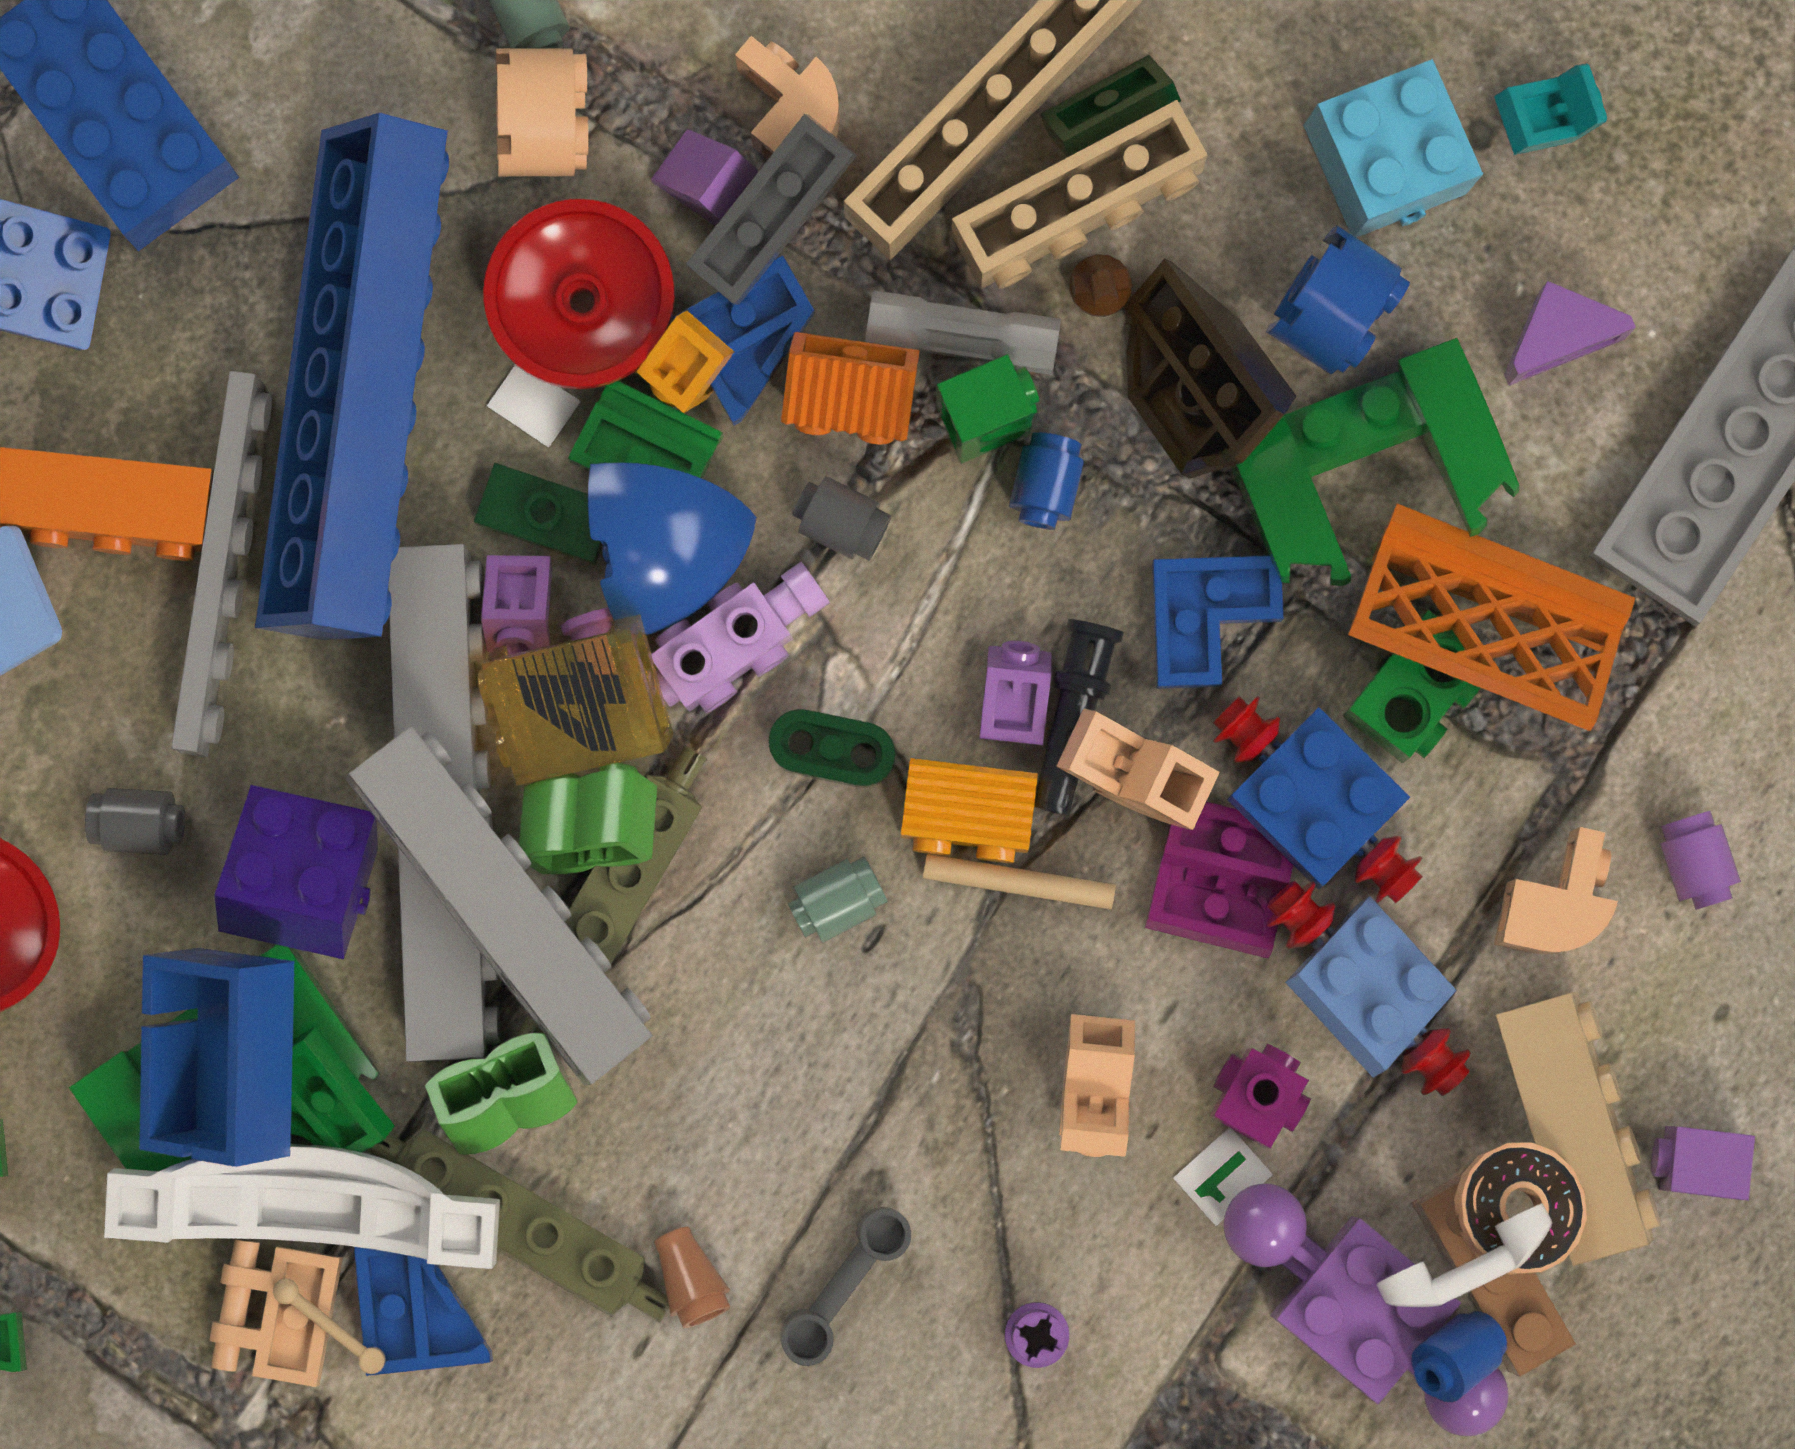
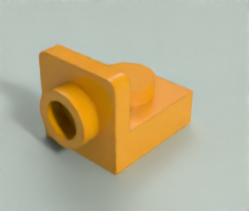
M686 310L675 317L646 360L639 367L637 373L650 384L653 394L660 401L671 407H676L685 413L709 398L713 392L710 386L735 351Z

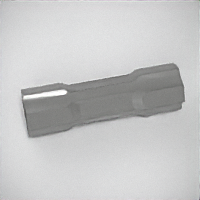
M873 290L865 342L916 349L925 353L990 362L1008 354L1015 370L1025 366L1028 372L1052 375L1061 319L1019 312L1004 314L931 303L920 297Z

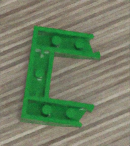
M1458 338L1399 359L1398 372L1285 414L1243 463L1230 466L1282 583H1290L1291 564L1330 566V585L1344 586L1351 583L1350 571L1311 477L1423 435L1470 537L1480 534L1487 526V518L1478 509L1501 485L1512 497L1517 495L1520 485L1495 421Z
M275 945L263 953L261 957L294 961L293 1039L316 1027L358 1080L363 1074L376 1081L380 1072L298 951L294 948ZM198 1008L188 1009L170 1022L198 1018ZM141 1042L128 1051L119 1052L69 1087L97 1130L126 1169L159 1172L175 1164L192 1159V1156L177 1157L139 1150Z

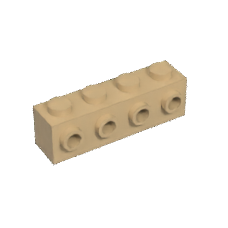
M1178 100L955 216L952 218L951 235L980 289L996 282L999 289H1003L1029 275L1032 272L1029 264L1047 254L1052 253L1054 259L1057 260L1077 251L1088 242L1085 234L1107 223L1110 230H1115L1132 222L1144 212L1141 205L1163 194L1166 201H1169L1187 193L1199 184L1197 175L1203 172L1208 155Z
M1576 991L1497 1014L1498 1025L1534 1142L1537 1145L1555 1151L1574 1169L1585 1192L1587 1219L1579 1243L1569 1254L1572 1265H1579L1649 1245L1654 1241L1651 1229L1661 1226L1660 1218L1650 1189L1639 1191L1632 1166L1640 1164L1641 1158L1631 1127L1620 1128L1612 1103L1622 1100L1621 1093L1611 1064L1608 1063L1600 1066L1593 1041L1602 1038V1032L1592 1002L1581 1003Z

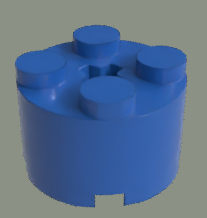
M1336 225L1322 240L1329 245L1322 258L1319 260L1311 254L1274 313L1280 319L1268 325L1266 333L1329 374H1333L1336 370L1344 373L1350 365L1354 368L1359 365L1376 339V335L1369 331L1374 320H1377L1384 311L1390 314L1410 285L1408 280L1400 276L1402 268Z

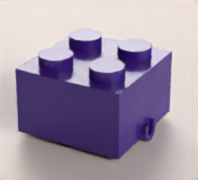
M251 785L214 894L218 932L344 959L358 914H366L370 901L371 888H368L367 884L378 851L377 819L367 810Z

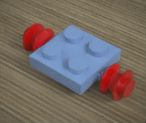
M1296 881L1288 884L1268 903L1267 907L1273 915L1266 925L1272 927L1283 924L1291 932L1285 945L1288 949L1306 947L1311 943L1315 950L1285 983L1372 1077L1386 1071L1406 1048L1407 1051L1403 1057L1401 1072L1403 1074L1417 1070L1425 1078L1420 1091L1422 1095H1427L1436 1090L1441 1096H1444L1452 1091L1470 1072L1464 1063L1469 1058L1471 1052L1465 1049L1454 1053L1446 1045L1451 1034L1449 1028L1432 1029L1426 1032L1425 1026L1457 990L1371 896L1358 903L1338 926L1333 929L1330 924L1333 921L1336 905L1333 902L1322 906L1316 904L1311 898L1316 883L1312 881L1303 888Z

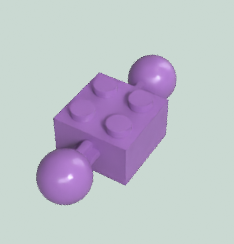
M1256 1184L1243 1189L1231 1200L1224 1216V1234L1229 1247L1241 1260L1258 1267H1273L1281 1264L1299 1279L1270 1316L1365 1396L1379 1404L1406 1370L1414 1375L1411 1361L1414 1349L1440 1329L1461 1302L1455 1298L1443 1305L1433 1307H1402L1386 1304L1376 1284L1415 1264L1362 1219L1351 1216L1326 1248L1323 1249L1306 1235L1307 1222L1305 1212L1300 1202L1292 1193L1273 1184ZM1497 1368L1456 1402H1444L1425 1392L1424 1397L1429 1414L1441 1428L1459 1436H1475L1492 1429L1503 1417L1508 1403V1387L1504 1375Z

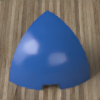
M639 463L590 464L588 482L590 536L592 540H598L603 545V557L607 564L605 578L600 581V585L611 615L625 639L649 635L680 622L699 610L725 586L743 560L754 533L757 517L742 501L709 481L670 468Z

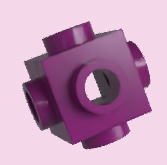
M1270 1044L1266 1045L1262 1053L1254 1048H1248L1242 1058L1231 1053L1214 1082L1213 1087L1221 1091L1222 1094L1209 1116L1264 1148H1271L1283 1127L1291 1132L1294 1131L1311 1101L1310 1097L1302 1093L1309 1080L1296 1073L1301 1062ZM1260 1080L1266 1082L1271 1090L1270 1099L1263 1105L1259 1104L1253 1096V1088Z

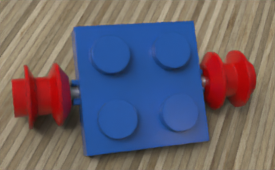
M1239 696L1213 722L1221 731L1213 742L1217 743L1229 739L1237 747L1233 760L1235 764L1250 762L1260 752L1263 755L1259 760L1263 764L1227 800L1310 882L1314 881L1316 883L1315 887L1318 890L1354 854L1358 858L1364 854L1365 856L1356 865L1354 881L1359 883L1371 879L1379 887L1375 902L1379 903L1388 896L1396 904L1423 877L1415 869L1423 858L1418 856L1406 860L1398 852L1402 839L1401 836L1386 837L1381 839L1375 846L1372 844L1378 840L1374 834L1403 806L1410 796L1319 707L1283 744L1276 740L1271 745L1270 742L1279 733L1281 718L1277 716L1264 720L1256 712L1260 700L1259 696L1249 705Z

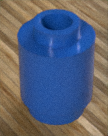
M1032 433L1030 445L1022 447L1009 507L1020 512L1019 522L1036 528L1055 530L1057 521L1071 520L1084 460L1079 457L1082 445L1080 442L1051 433Z
M1473 1311L1469 1314L1462 1313L1456 1315L1414 1349L1411 1361L1417 1384L1425 1393L1441 1401H1458L1500 1366L1503 1354L1507 1350V1339L1503 1329L1495 1319L1484 1312Z

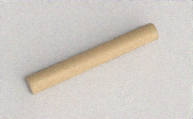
M933 854L926 855L923 879L1110 910L1113 907L1116 888L1115 884Z

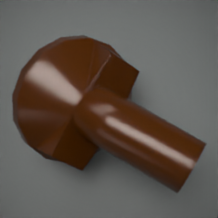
M1096 254L1084 258L1075 266L1070 276L1069 291L1073 302L1081 311L1091 316L1106 317L1117 313L1126 305L1131 295L1132 280L1128 269L1120 260L1110 255Z

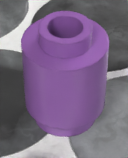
M1711 811L1661 826L1666 842L1660 843L1678 900L1683 901L1692 898L1695 910L1732 899L1729 886L1740 883L1741 880L1722 824L1715 826Z

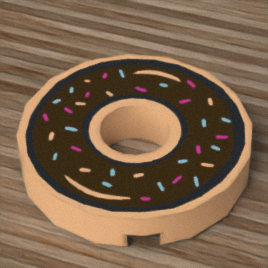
M1532 1142L1506 1143L1478 1155L1461 1175L1454 1198L1455 1216L1459 1215V1224L1463 1230L1460 1233L1467 1248L1475 1256L1479 1257L1504 1245L1495 1226L1509 1219L1506 1213L1507 1198L1512 1191L1519 1190L1530 1197L1534 1206L1543 1203L1552 1221V1225L1545 1238L1527 1261L1519 1268L1507 1274L1539 1273L1563 1262L1579 1243L1587 1219L1585 1192L1574 1169L1555 1151Z

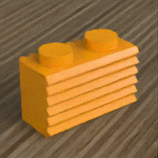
M910 758L901 838L913 839L912 851L950 855L951 845L954 844L977 847L976 859L1014 863L1015 852L1028 853L1038 773Z

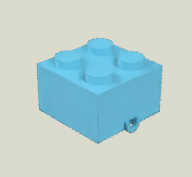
M1433 59L1318 103L1303 125L1350 234L1356 238L1397 221H1400L1402 226L1412 224L1426 215L1425 210L1466 195L1483 175Z

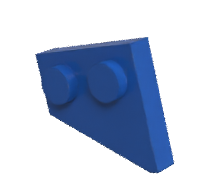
M783 255L773 261L739 305H734L718 291L686 309L735 351L710 385L733 426L742 422L789 353L794 332L802 333L814 316V309Z
M354 1247L363 1345L367 1348L377 1347L381 1349L386 1357L385 1365L378 1373H366V1376L491 1363L493 1361L492 1350L439 1265L427 1264V1259Z

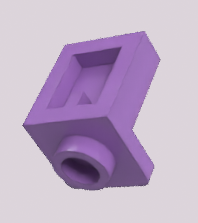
M487 555L481 621L488 653L502 654L511 658L550 653L551 638L548 625L552 583L550 556Z
M1008 641L1003 643L1002 647H988L979 739L1043 745L1051 681L1050 652L1040 651L1037 645L1025 641Z

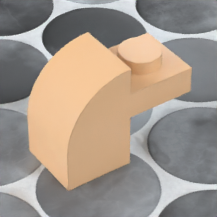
M750 36L735 54L737 70L776 102L751 132L753 148L768 160L804 114L810 115L837 138L840 124L838 93L833 77L822 61L815 57L799 75L795 72L799 67L798 63L782 47L772 41L765 47L754 37Z
M1088 709L1082 710L1057 764L1058 768L1093 786L1092 790L1122 806L1158 821L1190 830L1194 829L1220 773L1173 745L1144 739L1099 712Z
M1583 827L1569 832L1558 888L1520 879L1507 882L1494 945L1535 954H1556L1576 949L1589 943L1605 929L1613 917L1618 902L1592 896L1594 886L1603 887L1609 872L1611 850L1602 848L1605 832Z
M1071 1014L1061 1103L1060 1150L1079 1152L1089 1157L1105 1155L1126 1157L1129 1135V1095L1135 1056V1020Z

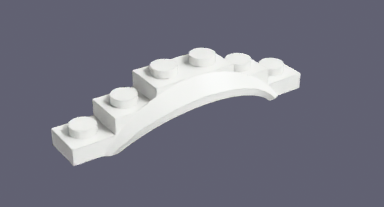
M291 1144L289 1157L239 1167L190 1159L159 1172L114 1168L107 1173L104 1237L169 1243L172 1239L199 1238L303 1241L404 1254L427 1259V1264L492 1269L497 1259L500 1199L444 1195L440 1188H436L420 1175L386 1159L343 1148Z

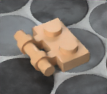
M234 1239L230 1263H223L220 1283L226 1284L220 1320L212 1322L209 1341L215 1342L211 1368L236 1371L240 1348L242 1347L257 1350L252 1376L312 1387L319 1386L329 1334L291 1303L281 1304L274 1298L273 1287L281 1279L293 1280L298 1285L299 1294L332 1319L343 1257L278 1246L275 1249L272 1270L269 1271L255 1268L259 1242ZM251 1289L267 1292L261 1329L245 1325Z

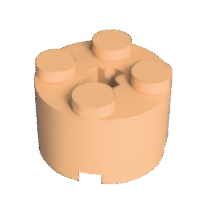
M496 48L498 177L575 176V170H586L588 116H575V109H585V93H587L586 54H573V48Z

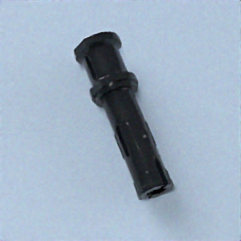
M1068 619L1066 629L1071 632L1065 662L1063 670L1056 671L1053 680L1056 682L1055 688L1061 690L1046 746L1034 808L1065 816L1070 815L1079 780L1057 767L1063 752L1066 735L1068 732H1073L1083 709L1095 711L1097 701L1105 700V696L1109 695L1111 685L1106 681L1114 645L1115 643L1122 642L1124 632L1076 619ZM1092 643L1094 644L1090 666L1089 670L1085 671L1083 669L1088 645Z

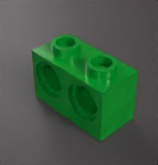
M1008 354L937 384L936 408L961 464L1030 435L1033 415L1038 413L1036 403L1040 402L1027 368L1024 366L1015 370Z
M1428 610L1421 619L1425 621L1437 616ZM1453 630L1433 635L1441 648L1454 653L1465 650ZM1392 653L1344 713L1343 717L1397 760L1404 763L1414 752L1425 758L1448 730L1439 722L1454 702L1464 709L1481 688L1455 677L1450 682H1437L1429 677L1424 665ZM1396 699L1404 700L1414 708L1417 722L1412 731L1406 733L1398 732L1388 725L1385 719V707L1389 701Z

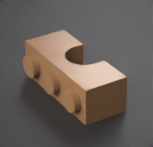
M1463 1173L1411 1202L1442 1258L1446 1259L1453 1269L1477 1258L1467 1248L1460 1233L1463 1230L1459 1224V1215L1455 1216L1454 1198ZM1506 1273L1468 1292L1477 1311L1491 1316L1503 1329L1507 1339V1350L1503 1354L1502 1362L1507 1371L1520 1377L1576 1345L1536 1273Z

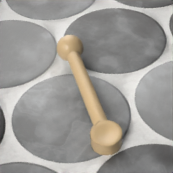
M284 1278L275 1284L273 1295L281 1304L291 1303L359 1358V1366L364 1372L375 1374L384 1367L386 1357L381 1349L365 1347L300 1295L298 1285L293 1280Z

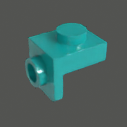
M1587 63L1575 65L1556 78L1507 87L1494 96L1514 155L1573 143L1607 121L1601 92Z

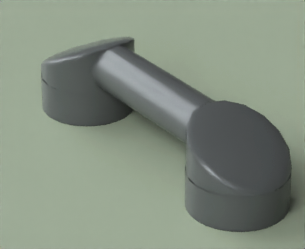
M877 1207L866 1212L857 1224V1245L811 1307L794 1311L784 1320L780 1332V1341L785 1354L794 1363L802 1366H812L825 1360L830 1354L834 1343L833 1332L829 1324L877 1260H894L907 1250L911 1241V1228L906 1218L900 1212L889 1207Z

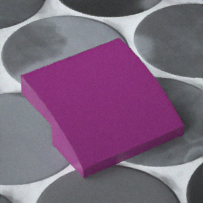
M1206 802L1193 830L1169 825L1145 928L1269 959L1273 951L1278 925L1272 927L1266 925L1273 915L1267 905L1290 883L1293 864L1237 809Z

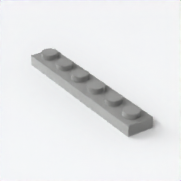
M229 372L171 749L186 755L208 757L210 743L218 744L223 730L224 707L216 705L220 680H229L233 665L234 646L233 643L226 642L229 617L238 618L243 600V581L235 580L239 555H248L252 542L253 521L252 518L245 517L248 494L258 492L262 476V457L255 455L258 430L267 431L272 411L271 394L264 393L265 385L255 374Z

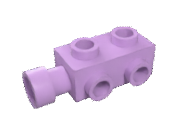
M799 562L782 574L783 582L765 595L760 592L754 582L745 589L738 582L730 585L707 603L712 611L692 626L687 619H683L656 638L655 641L660 648L649 655L658 670L649 675V678L670 707L681 701L688 711H692L700 705L705 713H709L737 693L731 682L751 668L760 677L775 668L789 656L783 646L793 640V637L786 629V626L804 613L811 617L830 603L802 562ZM743 615L753 616L758 623L757 631L748 638H741L734 631L736 620ZM690 652H699L705 658L703 670L696 675L686 674L682 669V660Z

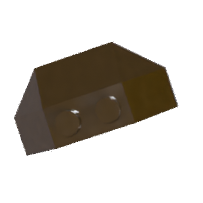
M1164 258L1126 303L1125 324L1130 326L1126 350L1128 399L1181 475L1190 479L1243 463L1285 415L1297 397L1241 320L1173 262Z

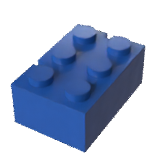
M205 948L143 955L142 1014L155 1015L198 1008V1018L142 1026L139 1150L177 1157L192 1156L193 1160L232 1167L290 1156L294 961Z

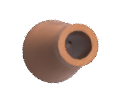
M689 1226L673 1230L654 1241L660 1258L670 1315L678 1316L683 1328H690L707 1322L731 1308L726 1298V1294L730 1291L729 1287L694 1239Z

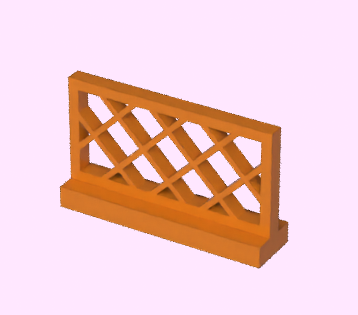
M1397 503L1374 552L1373 563L1348 635L1591 732L1599 716L1621 634L1631 616L1635 597L1478 535L1470 537L1466 530ZM1388 568L1416 578L1420 582L1400 587ZM1448 592L1474 601L1480 606L1460 611ZM1430 596L1443 616L1423 621L1410 601ZM1393 606L1405 626L1394 629L1369 619L1371 611ZM1508 615L1534 625L1539 630L1520 635ZM1489 619L1503 640L1483 645L1470 624ZM1453 630L1465 650L1454 653L1441 648L1433 635ZM1568 639L1597 650L1600 653L1581 659ZM1549 643L1563 664L1544 669L1530 648ZM1513 654L1526 675L1514 677L1504 673L1493 659ZM1573 678L1586 697L1585 704L1562 696L1554 683Z

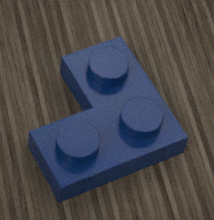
M1270 556L1153 559L1152 576L1157 689L1220 687L1222 685L1220 624L1281 622L1284 619L1282 582Z

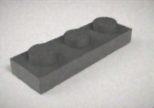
M804 114L688 260L686 265L734 305H739L858 155L810 115Z

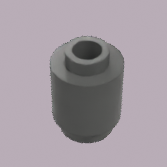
M827 476L824 477L819 486L811 482L807 483L792 516L802 520L798 533L852 560L858 555L868 561L871 560L876 552L892 515L879 509L880 502Z
M108 788L105 794L93 793L89 798L85 815L86 838L90 844L101 845L104 851L167 855L173 843H180L184 835L185 810L183 805L175 803V798L171 791Z

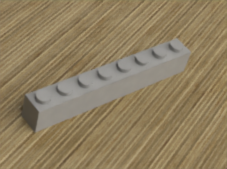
M464 544L399 547L395 559L391 562L388 590L392 599L389 619L394 739L410 726L415 729L420 737L429 731L449 755L452 762L445 769L457 785L462 788L465 784L469 783L480 794V789L490 788L489 751L478 749V725L488 724L486 687H476L475 662H484L486 659V644L482 623L473 624V599L483 598L482 564L480 560L471 561V553ZM489 815L485 818V821L493 830L492 816ZM398 848L406 1062L486 1059L491 1053L490 1045H500L501 1043L499 1006H489L488 981L498 980V975Z

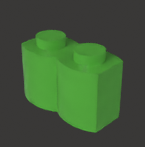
M623 763L605 764L600 767L599 772L590 773L582 777L570 772H552L545 776V780L526 785L523 792L519 846L531 861L532 865L530 867L541 874H570L586 871L596 866H626L650 860L653 853L657 785L638 773V769L634 766Z
M528 1033L514 1037L495 1048L486 1059H470L450 1065L438 1072L425 1085L440 1126L458 1153L463 1155L491 1150L508 1140L518 1128L529 1129L550 1124L566 1115L578 1103L565 1068L545 1033Z

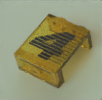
M640 614L615 620L607 633L509 655L506 645L496 647L483 661V670L478 672V685L482 700L487 708L494 707L500 730L496 732L495 736L499 759L504 768H512L516 785L663 753L674 736Z

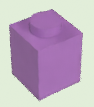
M1665 1126L1664 1138H1656L1654 1141L1651 1157L1652 1176L1660 1177L1659 1190L1749 1201L1755 1136Z

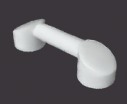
M1543 1203L1495 1226L1504 1245L1432 1279L1423 1261L1377 1283L1376 1286L1384 1302L1389 1305L1402 1307H1433L1443 1305L1523 1265L1545 1238L1552 1225V1221Z

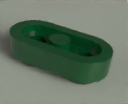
M796 709L781 715L774 722L769 733V749L773 759L783 770L792 774L867 788L884 781L894 767L895 748L893 741L884 729L873 723L811 710ZM797 732H806L814 740L812 749L806 754H795L789 748L790 738ZM859 745L872 747L876 753L874 763L866 768L856 766L851 760L854 748Z

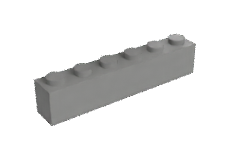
M410 726L351 771L345 780L539 1029L546 1034L550 1043L584 1086L592 1085L653 1036L644 1025L651 1019L649 1012L629 988L619 993L608 979L605 972L611 968V964L600 948L589 937L580 942L569 929L565 921L572 915L557 893L548 885L540 891L524 870L532 864L519 844L509 834L500 840L485 821V818L491 815L492 812L481 795L469 783L460 788L450 776L445 767L452 761L438 740L429 731L420 737L415 729Z

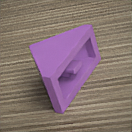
M687 129L651 178V181L716 226L759 171L736 149Z
M1547 281L1537 294L1504 373L1506 381L1510 386L1623 341L1636 326L1630 315Z

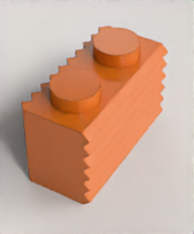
M794 332L789 351L781 422L786 425L794 423L798 431L809 435H825L832 430L835 432L845 431L848 434L857 433L861 440L871 444H889L894 439L899 442L907 440L920 350Z

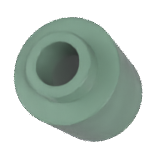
M488 0L511 48H561L563 46L562 37L569 31L570 25L558 0Z
M862 857L851 864L846 858L793 886L798 898L788 903V906L804 937L806 938L817 932L821 942L824 943L876 916L877 914L874 909L888 901L865 857Z

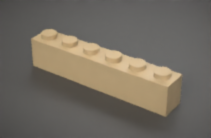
M1039 0L844 200L845 219L891 260L1143 0Z

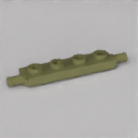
M685 745L666 778L644 775L645 778L657 785L652 858L633 865L596 866L590 869L567 907L572 915L565 921L569 929L580 942L589 937L600 948L610 964L616 957L702 809V806L688 790L704 762L707 761V758L696 753L686 772L683 773L695 753L693 749ZM528 1014L515 1037L531 1033L533 1030V1033L543 1032Z
M422 1129L407 1144L388 1134L383 1141L367 1149V1151L377 1157L401 1165L420 1175L436 1188H440L444 1195L500 1199L497 1251L608 1316L613 1317L627 1303L658 1320L657 1322L661 1323L666 1315V1311L662 1308L667 1311L669 1309L667 1296L641 1281L645 1262L644 1257L473 1157L459 1154L454 1146L427 1130Z

